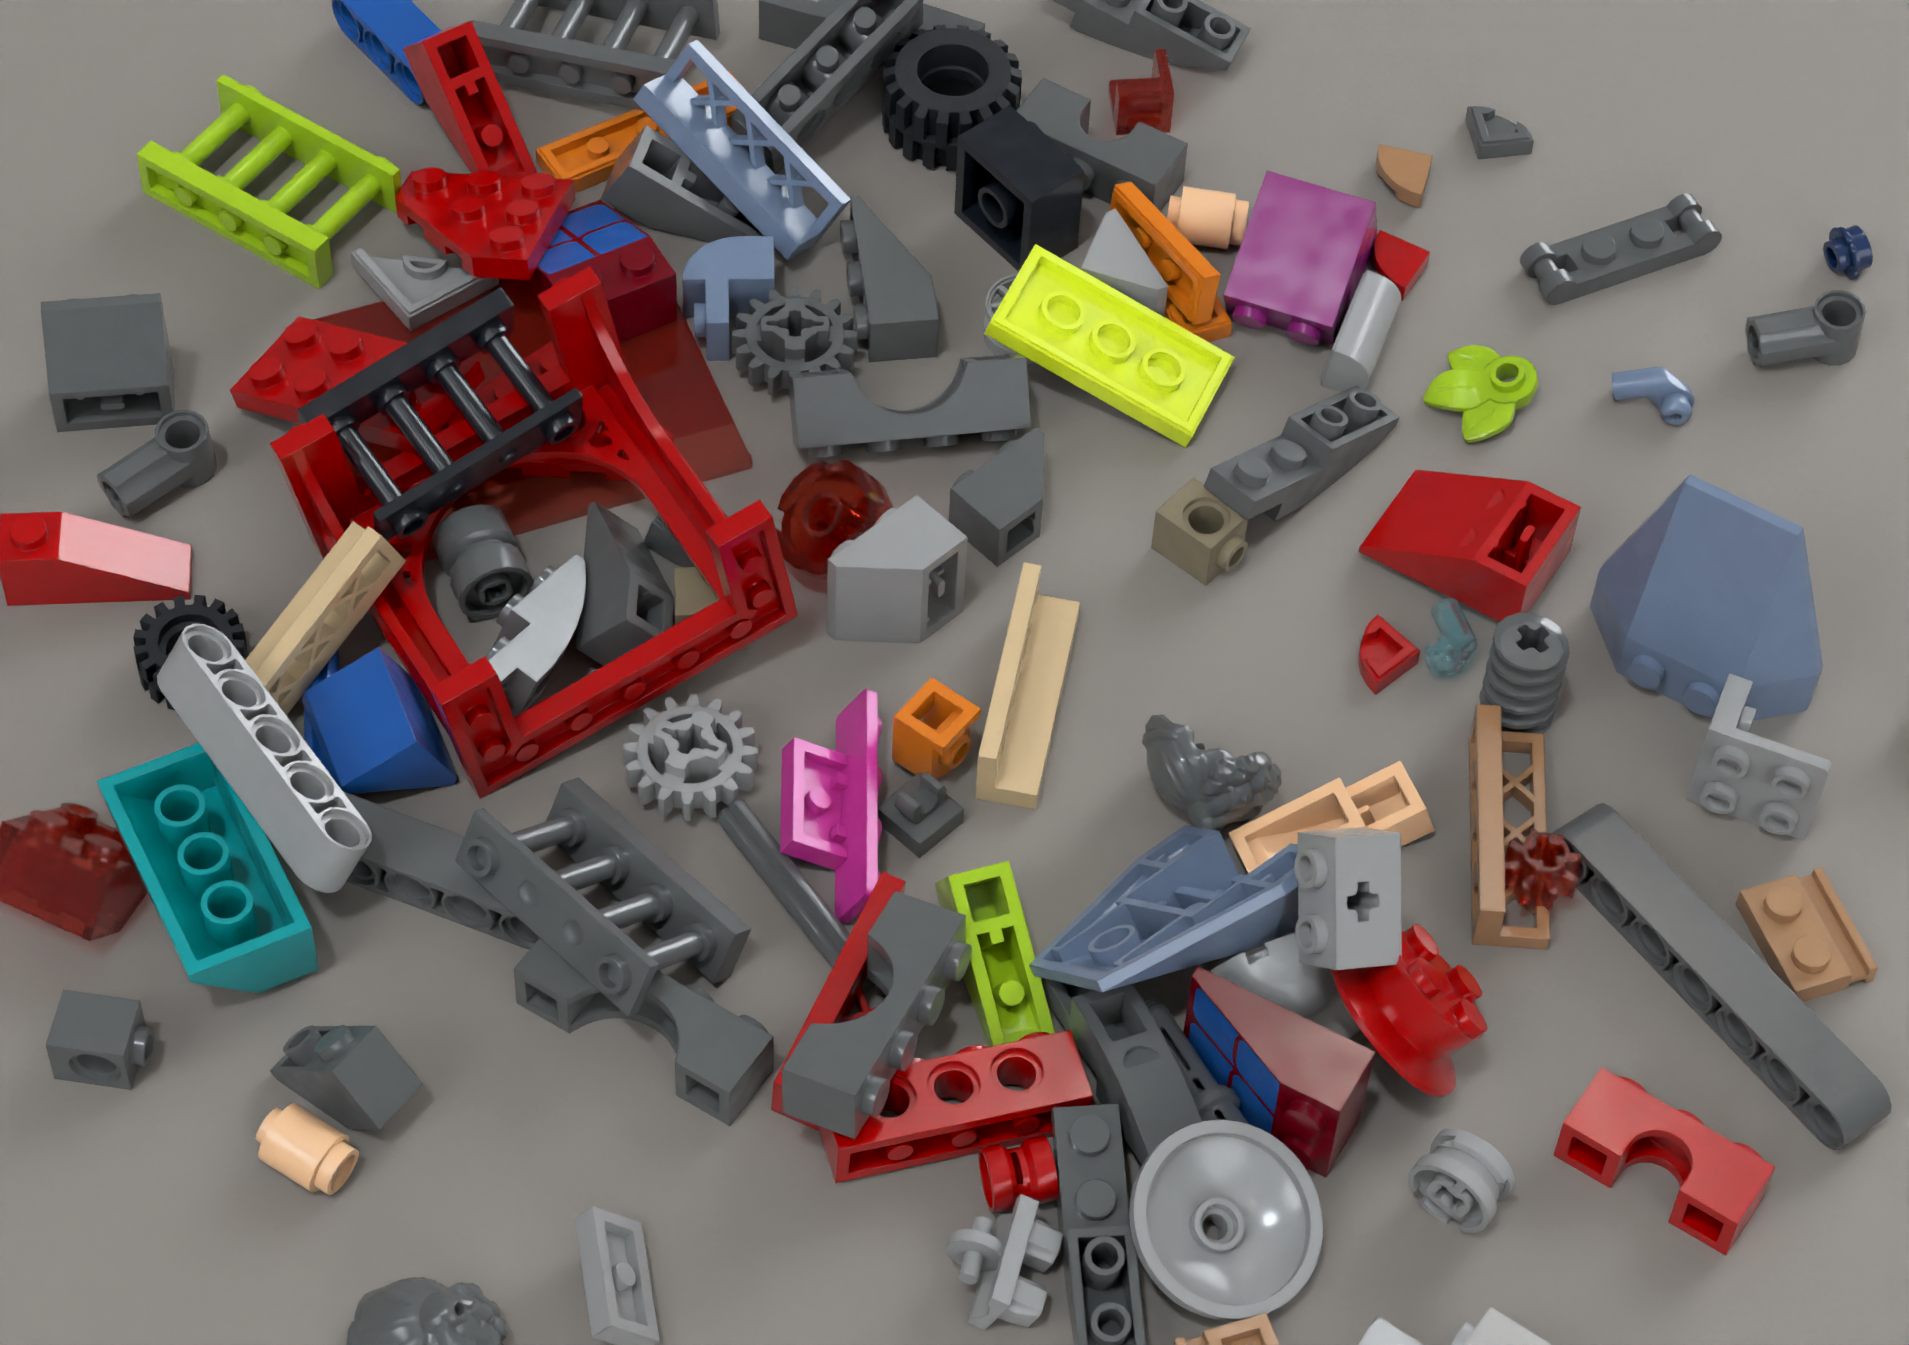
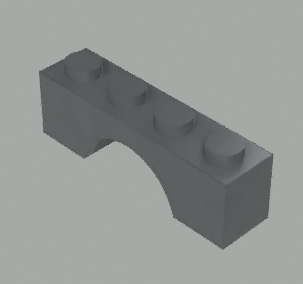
M1018 353L960 358L955 376L946 390L930 403L909 410L889 409L873 403L862 393L852 374L846 369L787 374L793 444L798 449L808 448V457L842 455L843 445L866 443L867 452L894 451L901 449L902 439L924 438V446L926 447L950 446L959 444V434L981 432L982 441H1006L1017 438L1016 429L1031 428L1026 357Z
M897 891L893 893L868 933L867 978L883 991L886 998L874 1010L857 1019L834 1024H810L782 1068V1110L784 1114L855 1139L868 1117L876 1118L881 1113L889 1094L892 1077L897 1069L905 1071L909 1067L916 1051L920 1031L925 1024L932 1026L936 1022L943 1007L945 990L951 980L960 981L968 968L972 947L970 944L965 943L966 915Z
M541 938L536 941L514 968L517 1004L569 1034L589 1023L611 1018L638 1021L657 1030L669 1041L676 1053V1096L728 1126H731L774 1070V1036L770 1035L760 1022L747 1015L737 1016L716 1004L703 989L691 984L684 986L661 973L660 970L655 972L638 1013L628 1017Z

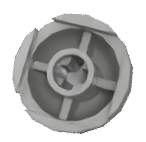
M1295 933L1265 943L1266 949L1246 957L1245 952L1209 971L1309 1020L1327 1008L1335 991V982L1331 969L1299 963V947L1296 942Z

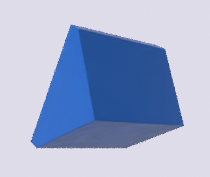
M381 648L374 649L304 692L302 701L330 774L343 792L354 794L451 786L455 784L458 777L426 699L411 676Z

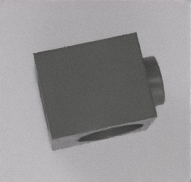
M63 989L46 1042L54 1079L131 1090L138 1066L146 1067L150 1061L154 1044L153 1028L146 1027L140 1000Z

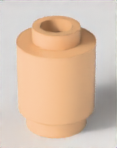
M1183 186L1181 197L1170 195L1167 219L1191 244L1228 249L1229 244L1241 246L1245 234L1249 201L1237 200L1235 193Z
M297 1103L290 1104L284 1110L280 1108L273 1109L263 1120L256 1134V1142L261 1144L258 1158L312 1193L318 1190L323 1191L327 1195L336 1193L351 1175L359 1157V1151L349 1145L348 1135Z

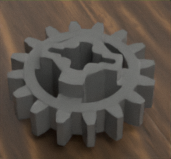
M792 286L789 297H781L776 290H769V302L764 304L753 298L749 301V314L738 313L736 316V330L732 331V353L736 354V368L738 371L748 370V383L751 386L760 384L763 381L768 382V395L771 396L778 393L781 387L789 389L787 374L846 369L852 372L854 355L857 354V331H853L854 318L852 314L841 315V302L838 299L823 304L821 302V291L817 289L808 298L801 297L798 286Z

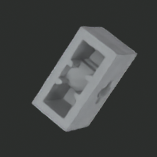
M1365 827L1298 832V854L1295 859L1294 869L1298 881L1299 919L1295 927V938L1299 947V963L1332 970L1396 965L1399 955L1402 956L1401 833Z

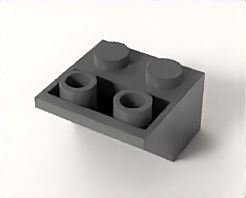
M161 293L41 302L48 388L57 432L157 425L165 415L175 411L174 368Z

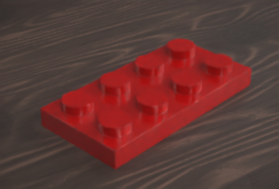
M298 316L267 351L251 365L249 370L230 389L237 408L299 424V408L407 344V342ZM472 358L461 362L459 370L475 390L485 379L480 363ZM431 382L412 392L408 399L434 435L458 409L441 385L432 384ZM379 412L360 424L358 432L365 441L418 454L389 414L382 415Z

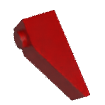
M472 21L449 27L403 47L424 99L471 173L490 170L497 172L500 176L518 177L537 173Z
M66 512L0 514V577L7 606L173 600V597L183 595L185 600H190L192 573L191 544Z

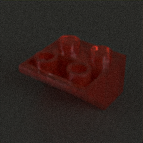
M62 803L61 807L46 811L33 810L29 815L2 821L0 827V901L85 940L92 941L120 932L148 892L117 827L113 828L97 821L98 813L91 808L75 803Z

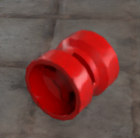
M1045 1135L1027 1138L1020 1147L1006 1149L1001 1144L979 1148L980 1177L985 1199L991 1213L1012 1209L1020 1194L1039 1201V1204L1058 1199L1059 1189L1055 1161L1051 1146Z

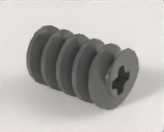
M1516 613L1506 616L1497 624L1494 631L1489 659L1486 664V672L1482 682L1483 686L1479 695L1480 704L1501 706L1502 731L1544 734L1551 725L1562 686V679L1570 654L1568 639L1562 629L1549 618L1535 613Z

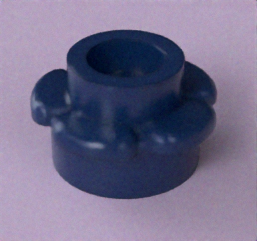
M1857 225L1848 228L1834 227L1831 229L1829 241H1826L1823 246L1824 256L1829 268L1834 273L1844 271L1849 279L1857 278L1859 275L1858 271L1869 268L1873 262L1872 249L1866 234Z

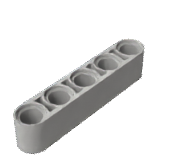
M205 624L186 626L157 675V684L161 692L296 876L305 885L320 892L332 893L342 889L372 841L371 831L367 823L232 642L214 627Z

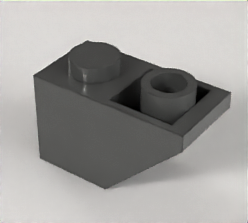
M1036 427L1019 440L1008 441L999 449L994 458L975 471L969 470L963 473L955 481L952 488H950L949 522L968 537L967 542L997 567L1040 536L1043 505L1044 433Z
M307 1026L294 1034L283 1047L285 1055L270 1070L279 1082L347 1129L380 1130L423 1084L377 1026Z

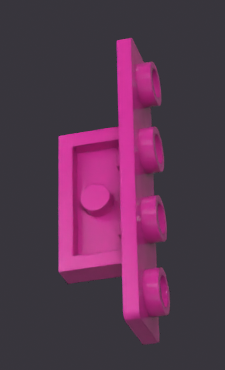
M864 689L837 716L836 751L796 737L782 749L780 853L835 870L834 914L844 924H849L862 912L881 875L878 871V843L882 832V823L878 819V791L882 781V772L878 767V740L882 730V721L878 717V694L868 689Z

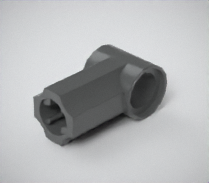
M1831 290L1818 297L1815 305L1812 307L1748 317L1745 332L1747 336V350L1753 365L1758 364L1761 367L1807 358H1814L1826 365H1842L1849 362L1855 356L1866 315L1865 305L1853 293L1843 290Z
M177 410L165 415L158 422L153 439L97 475L100 488L106 494L111 505L123 518L125 516L132 517L177 486L185 488L197 487L206 483L214 475L217 468L216 456L206 420L197 412L190 410Z

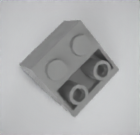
M918 495L899 508L887 510L880 516L872 528L854 541L847 540L840 544L828 559L826 633L834 640L896 643H921L963 612L968 537Z

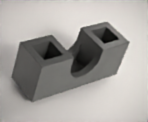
M1043 78L1016 111L1027 121L1037 124L1044 136L1063 153L1070 154L1078 161L1084 170L1083 192L1110 204L1114 186L1132 181L1161 211L1170 200V195L1173 196L1184 181L1188 143L1140 121L1124 138L1114 141L1095 139L1088 135L1091 99Z

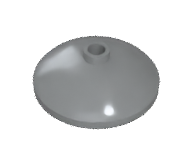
M1231 1120L1202 1121L1182 1128L1163 1140L1148 1155L1135 1178L1132 1188L1129 1219L1137 1255L1146 1272L1158 1288L1170 1299L1190 1312L1221 1321H1239L1263 1313L1268 1314L1280 1308L1299 1293L1314 1271L1323 1239L1322 1209L1315 1185L1295 1154L1273 1135L1260 1128ZM1204 1219L1210 1220L1216 1225L1218 1229L1217 1240L1210 1239L1204 1233Z

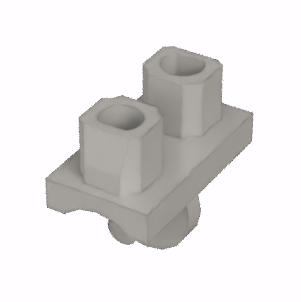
M1020 1194L1016 1199L1013 1212L1000 1215L996 1219L995 1225L989 1218L979 1216L974 1219L972 1229H959L950 1234L946 1252L954 1262L961 1265L958 1279L967 1284H975L978 1281L967 1323L986 1330L999 1318L1006 1322L1029 1327L1041 1315L1048 1292L1046 1287L1019 1276L1021 1265L1025 1264L1044 1273L1053 1265L1058 1255L1063 1233L1035 1218L1039 1201Z

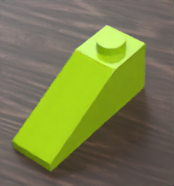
M1009 860L949 875L936 882L934 885L940 907L966 915L965 943L971 945L972 953L963 980L988 1046L1015 1042L1034 1032L1055 1033L1041 978L1034 976L1029 966L1035 959Z

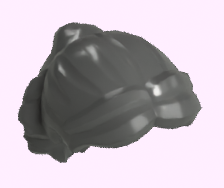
M1152 715L1145 725L1146 732L1143 735L1142 744L1147 751V766L1150 777L1160 794L1173 807L1186 812L1195 827L1221 831L1227 824L1251 819L1259 815L1263 805L1268 804L1273 799L1274 794L1278 793V787L1282 784L1281 771L1276 764H1272L1271 758L1266 753L1253 752L1249 755H1241L1235 758L1221 748L1205 750L1203 743L1194 744V731L1187 725L1173 723L1164 715Z
M412 1277L372 1290L361 1298L355 1311V1320L348 1329L347 1345H504L502 1342L508 1333L505 1327L506 1322L501 1318L498 1305L483 1296L478 1285L461 1282L447 1288L445 1285L432 1279Z

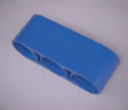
M332 0L333 14L344 34L413 103L420 105L426 102L403 51V47L442 30L411 0Z

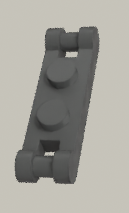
M1684 193L1671 200L1667 206L1552 245H1548L1546 242L1535 243L1522 253L1520 264L1530 277L1539 279L1541 282L1539 291L1547 302L1551 305H1557L1705 255L1719 245L1722 234L1711 220H1704L1701 217L1702 207L1692 194ZM1680 229L1685 231L1684 234L1675 236L1673 233Z

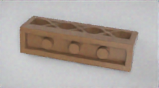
M1476 704L1468 739L1472 945L1547 950L1550 942L1544 734L1502 731L1501 706ZM1502 752L1529 754L1530 767L1514 778L1502 768ZM1529 783H1530V791H1529L1527 788H1525V786L1528 785ZM1511 797H1514L1531 812V818L1516 829L1504 819L1503 803ZM1531 833L1532 843L1526 838ZM1513 847L1529 860L1533 867L1519 880L1513 878L1505 870L1504 854ZM1532 885H1533V894L1530 893V892L1527 890V889H1528L1529 887H1531ZM1514 899L1518 901L1534 916V928L1502 926L1506 905Z

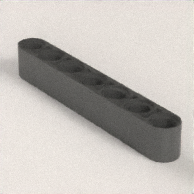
M1604 803L1597 804L1549 835L1547 838L1548 850L1554 864L1561 873L1821 1143L1833 1150H1839L1891 1113L1890 1097L1880 1080L1611 806Z

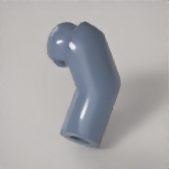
M1652 367L1612 373V389L1615 401L1647 397L1660 409L1663 414L1662 419L1673 425L1682 424L1691 417L1694 396L1690 388L1667 369Z

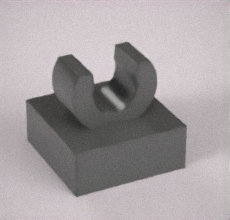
M919 772L878 805V819L881 820L882 827L918 858L922 857L961 825L964 818V808L947 795L946 787L928 772L923 774Z

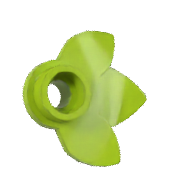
M1479 345L1463 346L1448 352L1447 357L1451 370L1444 371L1432 380L1423 396L1424 404L1430 407L1463 412L1462 433L1464 441L1466 443L1479 442L1508 428L1513 421L1515 410L1525 407L1532 400L1538 388L1537 371L1534 365L1523 357H1501L1489 347ZM1515 378L1510 382H1502L1505 379Z

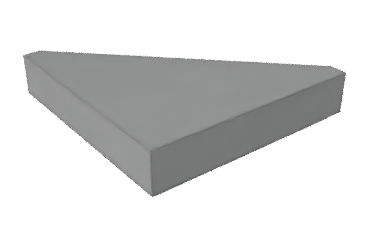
M361 248L351 253L352 267L410 331L499 284L498 278L473 277L461 267L448 266V260L403 255V260L371 257Z

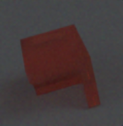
M1155 49L1152 78L1118 79L1109 82L1108 92L1116 135H1128L1139 121L1164 133L1170 132L1174 89L1166 49Z

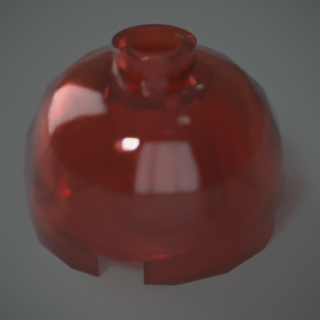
M839 459L841 462L832 464L823 460L812 463L794 477L781 496L777 508L784 512L781 531L776 528L783 559L794 568L811 577L827 580L828 559L834 550L847 540L854 541L872 528L883 513L893 508L886 488L863 468L849 460Z

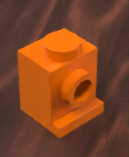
M931 677L893 716L892 760L915 775L919 772L922 774L928 772L935 779L945 776L951 770L958 767L967 756L972 744V739L969 737V728L981 716V708Z

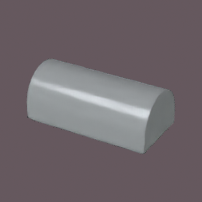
M1367 270L1366 274L1363 273L1321 376V386L1340 392L1356 385L1362 390L1367 387L1401 303L1399 289L1386 277Z

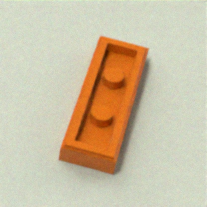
M1132 181L1116 184L1113 189L1109 211L1117 209L1167 284V297L1193 325L1211 321L1221 274Z

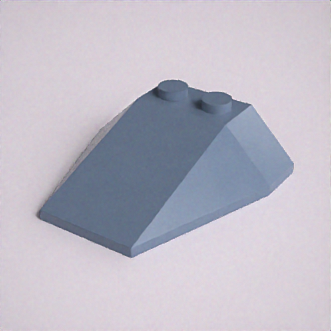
M1690 474L1599 569L1590 608L1616 672L1631 679L1642 688L1652 689L1686 706L1693 713L1707 716L1711 719L1715 713L1729 673L1753 681L1746 702V706L1757 709L1753 721L1806 711L1811 704L1823 669L1804 528Z
M1185 825L1140 856L1029 964L1033 975L1105 992L1265 946L1267 942L1295 933L1296 923L1299 919L1298 881L1294 869L1295 859L1298 854V844H1289L1249 874L1243 875L1239 874L1220 831Z

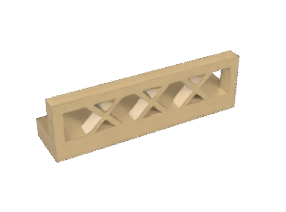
M354 521L351 523L245 660L285 715L290 712L406 562L382 535L369 526L364 529Z
M1024 562L978 754L975 799L1036 810L1078 623L1080 602L1039 595L1041 565Z

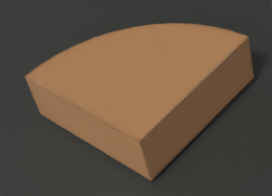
M1379 144L1376 157V173L1379 178L1383 179L1395 191L1397 199L1420 208L1433 156Z

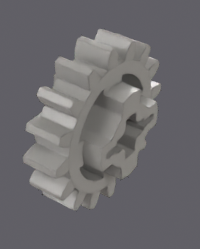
M690 694L687 706L678 707L676 701L672 697L665 698L664 712L659 714L656 710L647 707L643 710L644 725L631 723L628 727L629 743L623 744V766L626 767V783L628 787H638V801L642 805L657 799L659 815L665 817L671 812L673 807L682 809L684 821H691L694 809L703 808L710 818L716 817V803L722 801L729 806L732 801L738 800V789L751 791L753 787V771L758 770V748L755 747V731L753 727L742 728V713L739 710L730 712L726 716L723 715L722 700L716 698L706 708L699 706L697 694Z

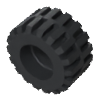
M945 24L933 26V31L927 32L924 29L913 32L912 40L901 39L895 45V52H889L885 60V69H883L882 125L884 133H889L891 145L895 149L903 148V156L911 161L916 159L923 160V166L934 169L936 165L946 166V171H956L958 136L1008 106L1013 107L1015 110L1020 107L1022 70H1019V61L1015 53H1008V45L1001 39L992 41L991 33L981 29L977 32L969 31V26L957 25V28H946Z

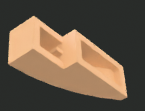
M1398 761L1346 788L1339 777L1228 834L1249 874L1289 844H1298V832L1365 827L1400 832L1401 846L1434 832L1435 829L1426 806L1402 762Z

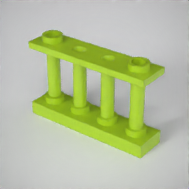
M222 74L216 80L221 115L181 152H172L153 141H149L136 153L143 193L320 290L334 276L329 241L362 208L372 200L397 214L395 196L402 187L400 169L385 157L375 156L265 97L253 86L243 85ZM238 129L261 140L225 176H215L199 167ZM282 152L305 164L268 201L259 200L243 191ZM326 176L350 188L313 225L303 224L287 215Z

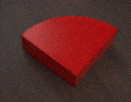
M1380 230L1375 239L1372 261L1378 274L1386 277L1397 286L1403 301L1427 267L1430 251Z
M1377 614L1366 626L1360 643L1358 666L1361 676L1366 685L1376 695L1418 664L1420 650Z

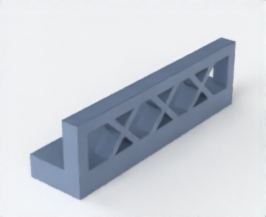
M698 40L689 43L668 72L644 84L633 99L763 236H773L774 247L786 260L817 244L851 201L844 191ZM693 63L706 75L709 95H698L683 79ZM725 106H735L745 116L747 135H737L727 125ZM763 146H774L784 156L786 175L774 174L766 165ZM802 186L813 187L829 203L818 218L804 205Z

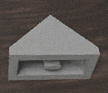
M1117 209L1107 211L1082 264L1081 270L1165 317L1167 284Z

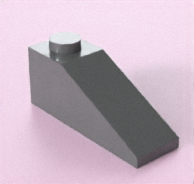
M647 125L617 158L601 196V200L645 226L707 242L735 236H763L672 140Z

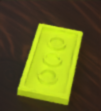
M1036 244L984 332L985 335L1185 448L1193 437L1235 358Z

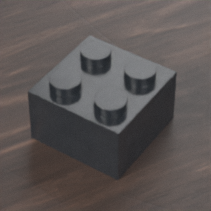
M1008 106L958 136L954 214L1018 272L1035 244L1062 258L1078 248L1084 170L1073 156L1063 153L1046 138L1037 124L1027 121L1013 107Z

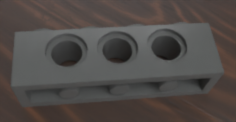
M844 0L751 96L802 148L885 63L889 52H895V45L903 38L909 39L912 33L923 24V0ZM737 109L731 115L732 130L737 135H747L745 116ZM763 146L765 163L774 174H777L785 165L784 156L774 146Z

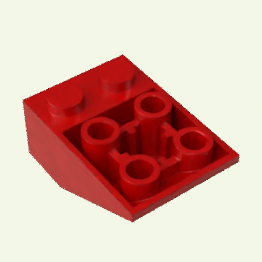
M1415 469L1360 545L1359 552L1500 622L1506 616L1516 613H1528L1571 551L1581 506L1529 481Z

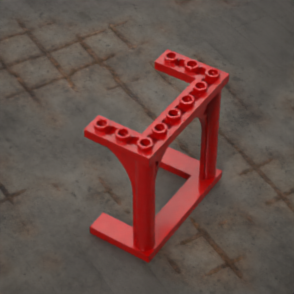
M590 266L571 277L557 281L551 288L537 295L559 362V366L542 375H537V377L554 400L577 388L583 396L582 414L586 417L585 425L576 438L556 445H550L547 442L508 467L534 460L563 458L591 462L618 473L630 481L646 497L716 595L718 601L514 717L498 674L486 656L469 664L435 613L427 596L424 568L429 542L440 520L458 498L429 515L425 525L411 536L403 539L395 536L388 540L395 550L411 548V553L405 559L406 562L368 609V612L450 736L467 780L479 799L798 616L773 516L760 499L729 517L726 516L653 415L627 370L602 282ZM516 389L490 404H485L504 431L534 413ZM324 413L305 424H299L291 428L285 435L270 443L310 538L323 559L353 521L364 529L369 526L374 530L373 512L381 508L382 505L361 476L356 479L354 478L337 434ZM465 418L435 434V437L454 462L484 444ZM601 427H605L606 430L601 432L603 440L611 444L604 447L592 446L599 437ZM404 451L388 461L381 462L403 493L433 476L418 454ZM405 578H410V583H407Z

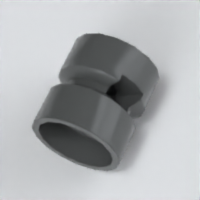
M479 504L468 506L451 513L440 522L433 533L432 543L445 573L451 577L450 586L463 614L474 619L495 618L499 616L504 606L514 595L519 593L525 598L529 594L534 581L519 548H517V542L502 510L492 505Z

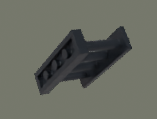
M501 287L298 409L299 424H305L324 413L337 434L345 456L382 505L381 508L373 512L374 530L387 541L395 536L399 539L411 536L425 525L429 515L545 443L549 442L550 445H556L563 442L577 430L579 422L582 421L583 396L579 390L574 388L554 400L509 340L511 332L514 331V304ZM480 351L482 354L490 353L534 412L506 431H504L459 370L461 362ZM429 382L441 385L484 443L455 462L408 400L412 392ZM379 412L382 415H390L433 474V476L405 493L401 491L358 432L361 423Z

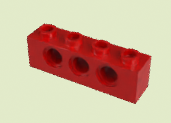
M1071 1030L1053 1034L1034 1032L1015 1042L991 1047L972 1045L961 1049L956 1054L929 1060L913 1058L905 1071L897 1069L890 1081L886 1103L882 1111H894L900 1116L892 1118L878 1115L876 1118L869 1116L855 1139L820 1126L819 1131L834 1181L839 1183L978 1153L980 1147L996 1144L1007 1147L1021 1144L1027 1138L1043 1135L1047 1138L1053 1137L1052 1109L1056 1107L1092 1105L1093 1093ZM1016 1084L1024 1087L1025 1090L1014 1091L1004 1087V1085ZM946 1097H953L963 1102L959 1104H949L942 1101L941 1099Z

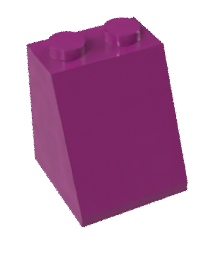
M1267 170L1223 294L1226 313L1233 314L1232 319L1249 328L1264 329L1266 324L1286 330V335L1289 338L1302 344L1316 346L1320 341L1334 345L1360 279L1374 250L1377 236L1376 202Z

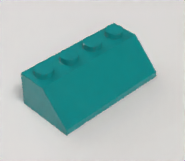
M199 743L97 781L98 789L190 983L260 993L319 969L312 927L265 832Z

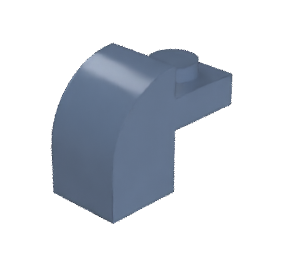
M735 236L718 239L698 249L686 263L682 277L683 318H694L695 338H706L707 361H730L729 317H736L738 313L749 314V301L753 298L764 304L769 302V290L774 289L773 236Z

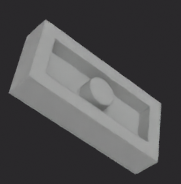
M592 1206L575 1217L592 1338L615 1345H654L660 1339L642 1223Z

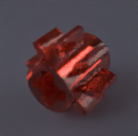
M1531 829L1530 836L1523 845L1516 841L1508 843L1505 855L1507 863L1505 864V885H1513L1514 891L1519 897L1518 904L1523 905L1527 903L1532 906H1544L1547 910H1552L1553 903L1559 894L1573 898L1579 880L1576 875L1578 874L1582 856L1578 853H1570L1569 847L1564 841L1565 835L1559 834L1557 836L1553 833L1538 832L1536 829Z

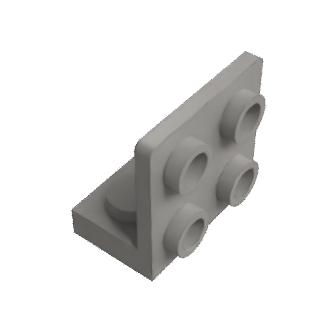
M1729 673L1710 723L1686 800L1704 806L1713 813L1727 814L1762 826L1773 834L1788 835L1803 840L1806 837L1832 763L1816 755L1749 733L1757 711L1755 708L1746 706L1753 681Z

